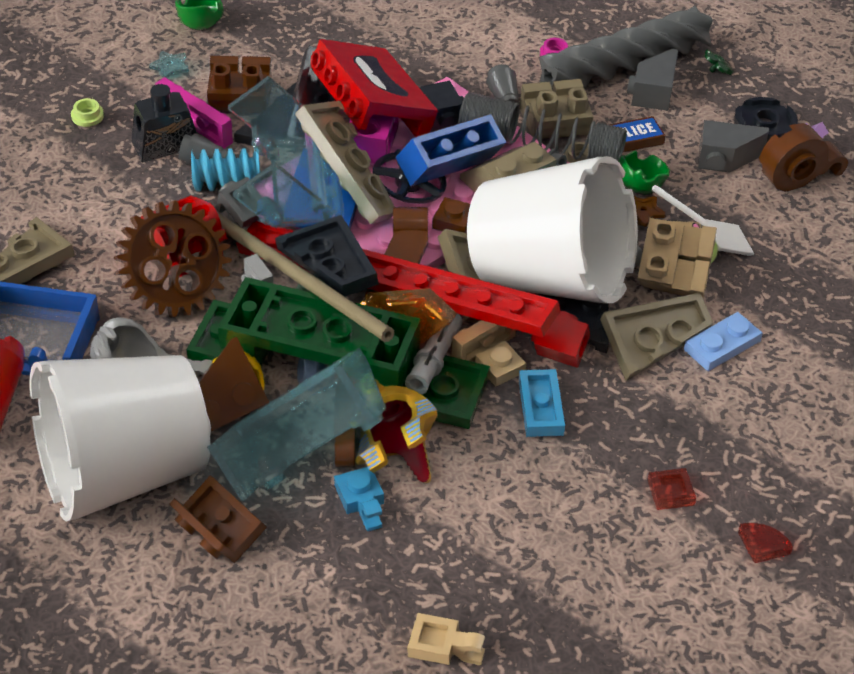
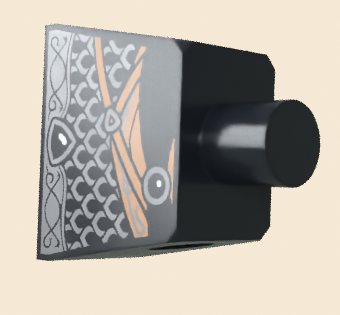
M165 84L154 85L150 89L151 98L137 101L134 104L131 141L142 163L179 153L184 135L193 136L194 133L197 134L190 111L179 92L171 93L169 86Z

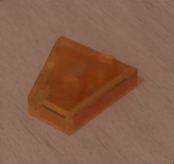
M430 288L370 292L360 303L374 308L421 318L420 344L449 325L457 315Z

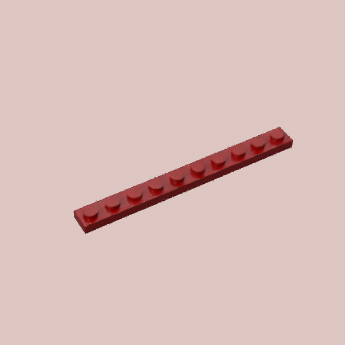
M259 221L252 223L246 230L306 270L277 249L275 238L293 232V230ZM236 242L239 253L248 256L255 254ZM362 249L375 269L379 282L378 285L367 288L370 290L539 337H544L560 312L558 300Z

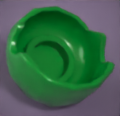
M175 0L179 20L192 30H205L212 27L221 19L224 12L221 0H186L184 4L180 0Z
M633 151L626 156L621 155L618 162L626 172L622 181L625 187L632 189L635 193L641 195L655 193L652 187L657 185L661 188L670 175V169L666 163L655 155H649L645 159H639L637 151Z

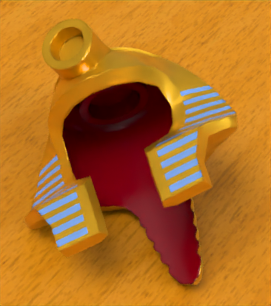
M371 376L362 378L356 388L358 396L364 399L361 416L362 429L359 452L355 463L357 465L367 463L369 470L374 473L388 464L387 456L401 455L419 481L430 483L431 472L425 440H427L426 436L438 416L437 409L423 395L407 387H384Z

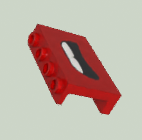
M326 39L319 40L317 48L311 56V69L334 99L341 101L345 108L344 112L358 130H366L372 115L401 118L415 137L430 133L438 109L386 48Z

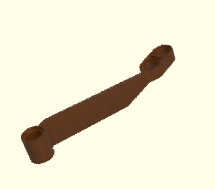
M393 207V237L384 255L420 264L428 246V207ZM367 289L361 304L397 313L403 298ZM337 367L335 467H355L356 401L359 397L356 388L362 379V373Z

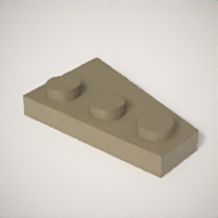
M36 216L28 223L30 227L28 231L23 235L16 233L7 240L9 246L0 253V282L26 283L44 271L59 266L62 262L75 256L72 244Z
M701 293L607 311L603 313L600 319L625 381L685 345L686 340L713 325V320Z

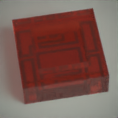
M686 468L648 473L647 481L657 510L695 506L696 495Z

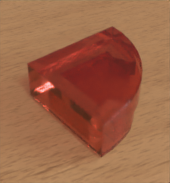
M743 523L739 526L738 534L754 563L791 554L793 545L780 531L759 523Z

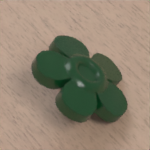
M709 49L705 51V58L713 64L709 68L712 73L716 69L724 74L731 75L733 73V69L723 57Z

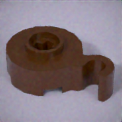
M804 123L790 125L792 130L780 138L776 134L772 136L763 147L759 156V162L762 164V173L776 189L784 192L801 188L817 176L825 174L828 170L835 176H840L848 166L847 158L832 142L824 141L811 126Z

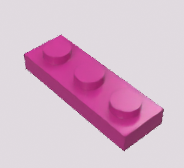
M165 77L155 83V85L165 84L169 86L171 93L179 92L190 111L196 132L224 149L233 143L232 121L226 114L214 109L204 100L195 97L184 90L183 87L176 85Z

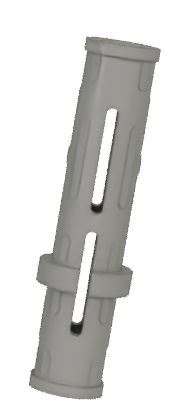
M450 311L442 313L424 349L419 350L414 357V367L405 381L408 389L414 390L419 394L426 393L433 377L441 372L444 366L443 358L451 346L453 336L457 334L463 323L459 314Z

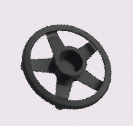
M397 149L394 153L386 154L375 162L373 174L395 178V184L398 187L396 193L385 185L384 187L388 195L397 200L413 204H424L437 200L445 192L447 186L445 176L438 178L440 189L428 181L410 186L400 165L399 169L381 167L388 161L396 160L395 157L401 152V149ZM420 188L432 194L431 197L427 198L406 197L408 192H416Z

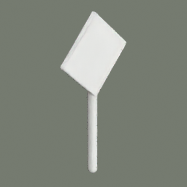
M657 185L652 187L656 194L702 226L716 227L715 242L718 251L747 256L754 255L739 225L704 219Z

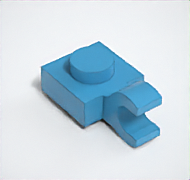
M368 467L334 476V485L346 513L350 514L358 511L367 532L382 528V522L378 515L382 514L380 505L384 504V492L375 474Z

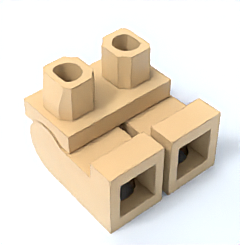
M650 218L637 277L640 284L646 288L682 296L701 293L704 300L717 228L702 226V228L685 226L683 223Z

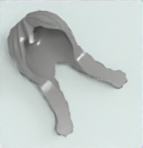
M121 317L112 318L105 322L103 327L100 326L97 335L93 337L90 348L91 359L172 356L158 346L142 325L132 319ZM187 359L196 376L204 375L213 361L207 359L204 361H192Z

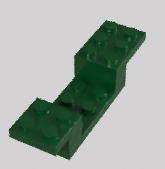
M245 277L231 303L213 300L186 349L187 359L192 361L214 360L220 355L229 340L236 336L244 352L255 357L260 366H262L269 350L361 372L362 378L371 376L384 387H406V378L414 367V357L421 350V318L355 303L394 330L393 338L389 342H384L311 292ZM445 355L443 358L444 366L441 372L433 377L427 392L421 395L427 398L437 409L438 416L435 421L470 429L490 375V366Z

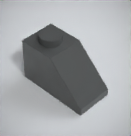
M670 49L638 63L636 76H629L627 93L633 94L631 106L664 111L669 110L678 53L677 49Z
M704 120L699 145L698 168L732 172L758 159L763 147L766 145L769 128Z

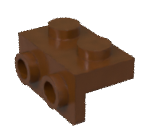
M211 475L184 505L175 498L169 503L179 513L174 520L191 535L198 531L204 537L199 544L217 560L221 555H224L235 563L267 528L262 521Z

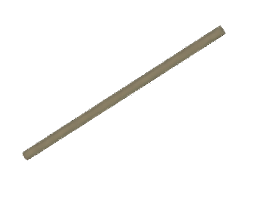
M217 212L221 220L222 229L225 230L228 236L253 253H257L260 258L382 341L389 342L393 338L394 330Z

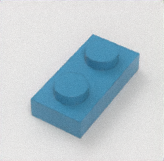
M556 369L519 370V388L526 437L564 436L565 421Z

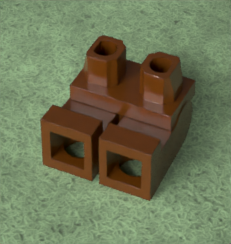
M210 55V75L207 89L208 105L218 111L260 112L268 106L272 83L271 57L242 56V73H240L239 56Z

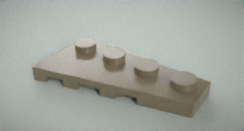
M341 101L303 105L295 113L301 122L303 131L312 138L320 150L322 159L331 166L338 176L342 188L349 192L358 205L359 213L370 224L389 220L393 216V207L395 206L380 177L370 172L368 167L370 166L371 159L366 150L359 149L353 138L357 135V132L352 123H345L341 115L345 108Z

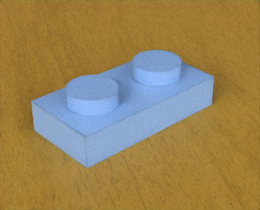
M736 312L686 340L684 351L704 369L710 371L759 343L763 333L743 315Z

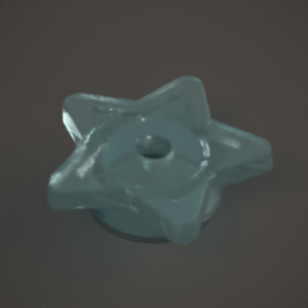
M161 51L159 59L149 64V69L157 70L161 77L167 79H174L181 76L183 72H189L188 66L184 63L187 58L185 53L171 55Z

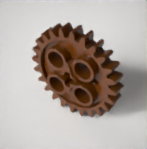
M176 200L170 202L168 211L163 202L156 203L155 213L149 207L143 208L144 220L137 215L132 216L130 219L135 228H122L121 231L128 239L116 242L118 247L124 249V254L114 256V260L124 262V267L115 273L116 275H126L128 278L121 285V288L133 287L134 292L131 294L130 300L133 301L140 297L144 298L141 309L146 310L154 304V311L157 316L162 315L165 308H167L170 318L177 317L179 307L184 316L191 315V305L198 311L204 310L205 307L202 299L208 302L216 300L212 290L222 291L225 289L218 279L230 277V273L222 269L223 264L232 262L231 258L222 256V251L227 250L230 244H220L218 240L225 234V231L214 232L212 230L217 221L215 218L206 222L203 221L204 209L192 214V203L185 204L181 211ZM157 227L167 232L168 242L165 246L158 245L154 240V231ZM182 229L183 237L177 246L178 230ZM191 238H195L201 243L202 251L198 257L189 252L188 242ZM175 252V258L180 260V262L172 266V261L167 259V255ZM147 262H152L158 267L159 276L155 281H151L145 276L144 267ZM182 272L188 273L192 278L193 283L189 291L183 290L179 285V276ZM168 274H170L169 288L165 290L163 284Z

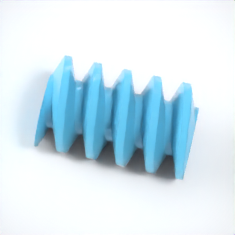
M232 148L228 149L225 158H222L219 149H215L213 157L210 159L205 149L201 150L199 159H195L193 151H191L192 182L195 190L200 192L204 182H206L209 191H214L217 182L223 187L230 181L238 182L246 177L253 184L257 180L260 181L259 148H255L252 157H249L246 148H242L239 158L235 157Z

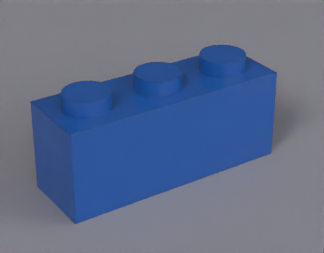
M490 114L414 137L395 158L410 186H414L488 161L507 142Z

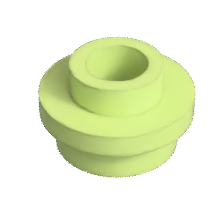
M85 98L78 100L74 104L71 117L75 124L90 127L103 120L104 112L96 100Z

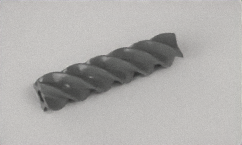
M693 6L688 10L668 14L664 18L646 21L637 27H629L619 30L612 35L600 36L586 44L570 46L559 53H549L540 56L539 61L542 70L540 82H550L553 89V81L581 79L583 88L586 89L594 76H599L608 81L612 80L620 67L636 72L639 62L670 49H677L678 52L685 55L690 52L696 41L711 46L709 30L713 22L712 17L701 13L696 6Z

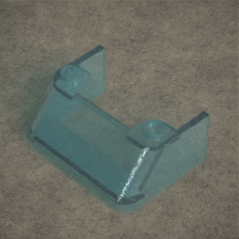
M267 76L228 105V110L252 128V146L260 156H266L271 161L269 167L233 191V197L255 213L262 223L274 228L310 226L339 215L344 217L342 186L339 183V178L331 166L322 159L320 150L312 138L303 131L301 122L295 115L303 105L271 77Z
M359 347L231 426L207 448L240 500L243 501L261 485L268 490L286 478L283 471L291 464L350 428L355 429L361 426L363 431L372 428L384 419L381 414L386 409L369 362Z

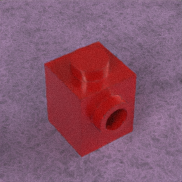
M560 311L544 337L532 335L531 341L534 342L537 355L578 368L590 338L589 325L578 321V318L573 314Z

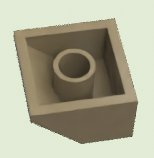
M532 142L511 149L460 173V179L476 192L478 187L485 181L556 166V159L538 143Z

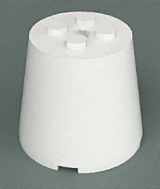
M609 156L595 157L488 180L482 183L472 198L467 223L469 254L474 270L480 280L520 291L597 303H614L618 301L627 290L625 283H623L626 273H633L638 241L637 212L632 189H625L622 178H624L626 172L621 164Z
M184 356L48 360L33 363L30 372L31 399L38 398L39 415L32 417L37 450L53 503L62 501L64 508H60V516L65 521L81 518L206 469L210 458L211 424L199 381L191 364Z

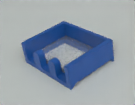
M0 282V339L4 340L5 337L12 336L23 345L25 349L23 375H30L31 367L35 362L83 358L97 321L100 320L95 294Z

